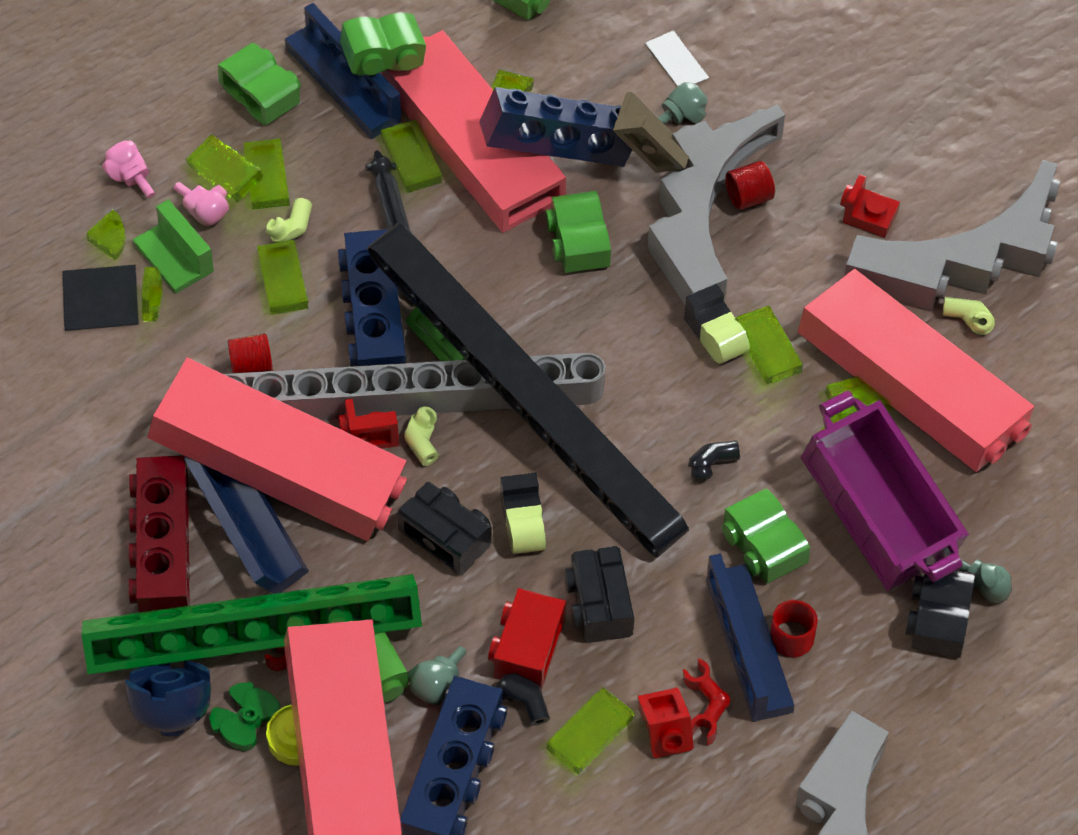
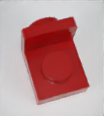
M859 174L854 186L848 184L841 198L840 206L845 207L843 223L885 238L899 211L900 201L865 189L867 176Z
M353 399L345 400L346 414L338 415L341 430L381 449L399 446L396 411H376L367 415L356 416Z
M678 687L637 696L639 711L649 733L650 749L654 758L693 750L691 716Z

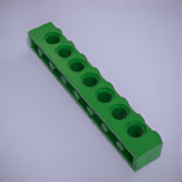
M410 574L82 621L81 635L88 675L284 647V638L288 627L372 619L375 634L422 627L418 587L414 575Z

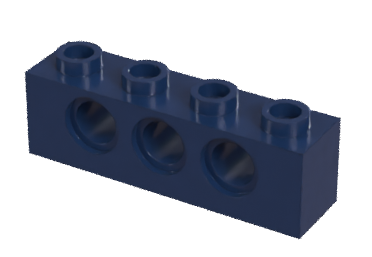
M495 87L479 120L487 147L621 167L625 166L632 152V149L613 131L621 105L612 106L593 103L588 100L561 98L552 94L542 95L524 92L519 89Z
M389 229L344 233L345 248L338 249L340 272H348V280H341L343 303H351L352 311L345 312L347 335L355 336V343L348 344L350 367L406 363L397 286L375 264L367 250L371 243Z
M454 675L400 818L402 835L465 834L468 817L464 816L468 803L475 805L482 782L477 777L481 766L489 767L495 748V743L491 742L495 730L502 731L507 717L508 707L502 706V689ZM465 726L478 728L477 731L472 733H466L460 729ZM452 762H460L465 765L463 768L456 770L447 767ZM441 798L452 802L444 807L433 804L435 800Z

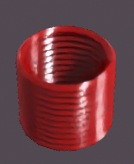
M759 160L734 170L731 169V171L726 173L725 183L732 204L739 210L761 204L762 202L764 203L765 201L767 202L775 196V184L771 171L763 161Z
M263 333L262 335L245 336V338L242 336L241 338L238 337V339H228L233 374L273 371L267 334Z
M792 599L782 602L774 610L770 635L776 651L783 656L793 658L803 656L814 645L818 617L816 611L809 604L801 600ZM790 621L798 622L804 625L808 632L798 636L789 635L783 632L779 625Z

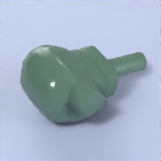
M683 82L662 103L664 113L658 118L663 124L671 119L678 125L685 119L693 123H699L707 115L704 109L707 106L708 98L696 84Z
M979 559L972 565L962 560L963 566L958 570L975 573L973 586L980 590L983 598L990 603L997 604L1008 599L1012 592V579L1010 573L1004 567L992 563H984Z
M459 646L449 658L439 655L434 660L418 663L408 674L410 691L426 703L434 705L442 703L454 675L459 676L456 664L467 653L465 648Z

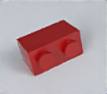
M520 588L517 589L513 603L507 601L502 612L500 625L505 627L501 638L494 636L490 646L488 660L494 662V678L501 680L504 675L516 673L537 683L542 691L565 623V600Z

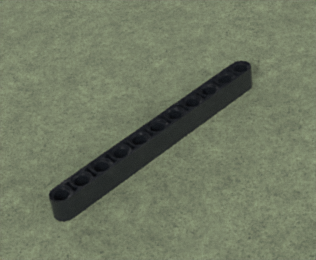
M396 223L367 247L370 257L385 275L650 554L658 558L689 531L687 523L677 510L404 225Z

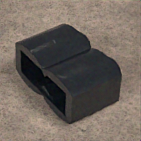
M956 570L936 582H932L926 574L923 577L915 575L911 600L919 601L918 611L909 610L905 635L913 636L911 649L961 658L975 573Z

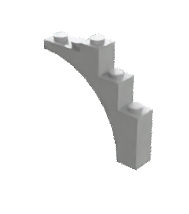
M779 105L765 110H757L748 117L733 123H725L713 131L706 121H702L692 126H684L677 132L672 133V140L689 156L685 169L674 171L661 179L659 203L669 217L660 218L654 224L649 225L647 249L684 305L687 296L714 284H717L723 292L725 301L727 277L715 256L709 233L711 208L722 185L725 183L727 171L737 169L739 165L758 150L782 139L785 114Z
M1042 160L1033 182L1019 200L995 219L973 230L947 238L918 242L886 241L856 235L846 264L845 276L853 269H856L899 303L931 312L936 297L944 299L948 284L986 294L990 280L998 282L1002 267L1040 277L1044 262L1052 264L1058 242L1051 240L1055 225L1048 224L1052 209L1046 208L1047 201L1055 202L1061 181L1054 179L1057 164Z
M851 711L798 789L795 806L800 808L801 812L808 819L818 823H825V826L818 835H868L865 821L866 791L870 777L884 753L889 732L854 711Z

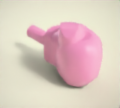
M122 141L106 151L105 162L102 168L109 177L118 182H125L128 186L137 184L148 199L155 195V192L145 180L149 174V169L134 142Z
M180 182L174 186V190L184 196L183 206L203 226L210 227L215 225L229 210V204L225 199L227 191L220 185H217L210 191L202 186H197L191 191Z

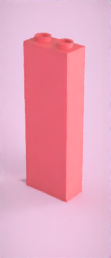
M443 30L432 36L424 37L426 52L422 66L408 71L387 69L381 72L400 93L401 109L502 233L550 209L551 197L566 195V176L549 156L486 146L479 120L493 89Z
M853 269L804 307L798 333L975 472L979 471L988 462L991 464L996 463L1003 456L1010 443L1013 441L1016 443L1021 442L1029 433L1032 427L1029 420L1034 405L856 269Z
M188 357L153 415L147 436L152 441L367 542L375 528L383 530L392 512V508L386 505L390 497L398 500L407 481V478L401 476L407 460Z
M372 619L288 627L284 638V647L308 835H402Z

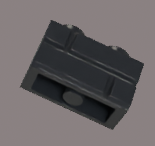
M427 481L415 493V496L411 497L397 513L398 530L459 575H463L492 543V526L489 519L477 509L470 511L461 505L456 494L449 488L442 487L439 489L430 481Z
M613 546L599 548L597 551L593 549L576 551L571 554V568L564 569V578L567 593H575L577 604H571L574 629L582 628L584 642L586 643L606 641L608 638L615 640L631 637L634 631V614L620 548Z

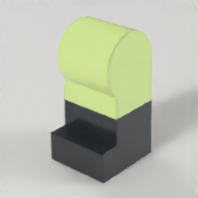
M717 284L686 297L684 320L715 362L722 364L749 352L750 345L746 332L740 323L735 321L734 315L724 302V294Z
M537 473L500 477V500L512 554L546 550Z

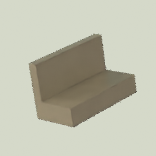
M627 92L613 131L654 172L685 169L689 156L672 140V132L633 92Z

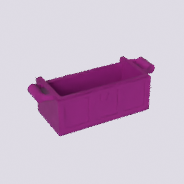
M847 390L820 404L819 409L823 415L825 429L812 435L800 458L886 591L889 592L921 573L926 574L932 582H936L961 568L963 564L959 557L958 549L969 536V533L881 400L867 406L857 398H854L852 393ZM853 405L855 406L856 412L833 424L830 417Z

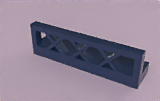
M314 3L304 7L306 27L285 38V48L371 140L401 122L400 93L381 73L374 75L353 74L340 44L341 31Z
M189 457L184 458L254 583L274 594L281 593L309 572L263 492Z
M721 553L710 555L706 582L752 721L756 722L793 713L794 702L747 564L726 568Z

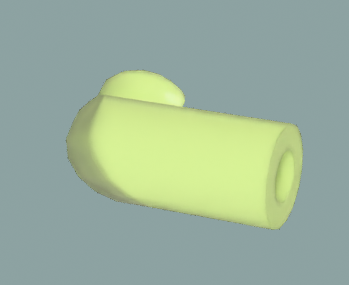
M297 198L294 200L289 219L285 221L280 217H277L276 221L271 219L266 226V231L270 235L271 240L284 244L303 235L307 230L312 203L307 199Z
M953 297L944 298L942 316L962 318L969 328L979 335H986L993 330L995 325L994 317L981 301Z
M424 406L420 407L411 416L404 433V438L423 466H428L434 463L439 456V453L429 441L434 430V424L437 421V415L432 408Z

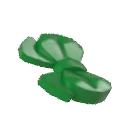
M244 682L229 688V695L241 707L238 714L227 709L215 707L212 708L209 720L213 732L217 733L220 731L221 738L234 749L247 751L254 748L257 743L256 729L260 727L262 722L271 719L273 714L280 709V703L270 692L254 688L252 682Z

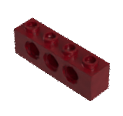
M184 455L136 458V474H129L130 497L136 498V508H129L130 533H136V543H129L130 568H136V579H129L130 604H137L139 613L190 606L189 476ZM157 500H165L164 502L159 504L153 503ZM160 534L166 535V536H164L163 538H159V539H154V538H152V537H154V536H156V535H160ZM156 570H166L162 574H152Z

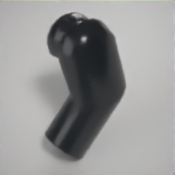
M738 441L716 442L703 445L689 458L688 467H691L692 470L691 477L694 480L710 479L713 475L712 464L740 460Z
M516 673L504 675L497 683L496 687L502 689L503 701H512L514 699L524 704L531 726L541 725L550 720L541 688L537 683Z

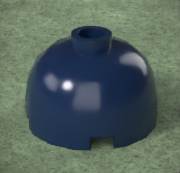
M184 661L185 668H171V663L139 667L129 673L130 681L127 679L125 681L127 701L131 713L141 725L154 731H160V734L170 737L183 734L185 729L195 725L208 710L211 695L210 670L206 666L193 661Z

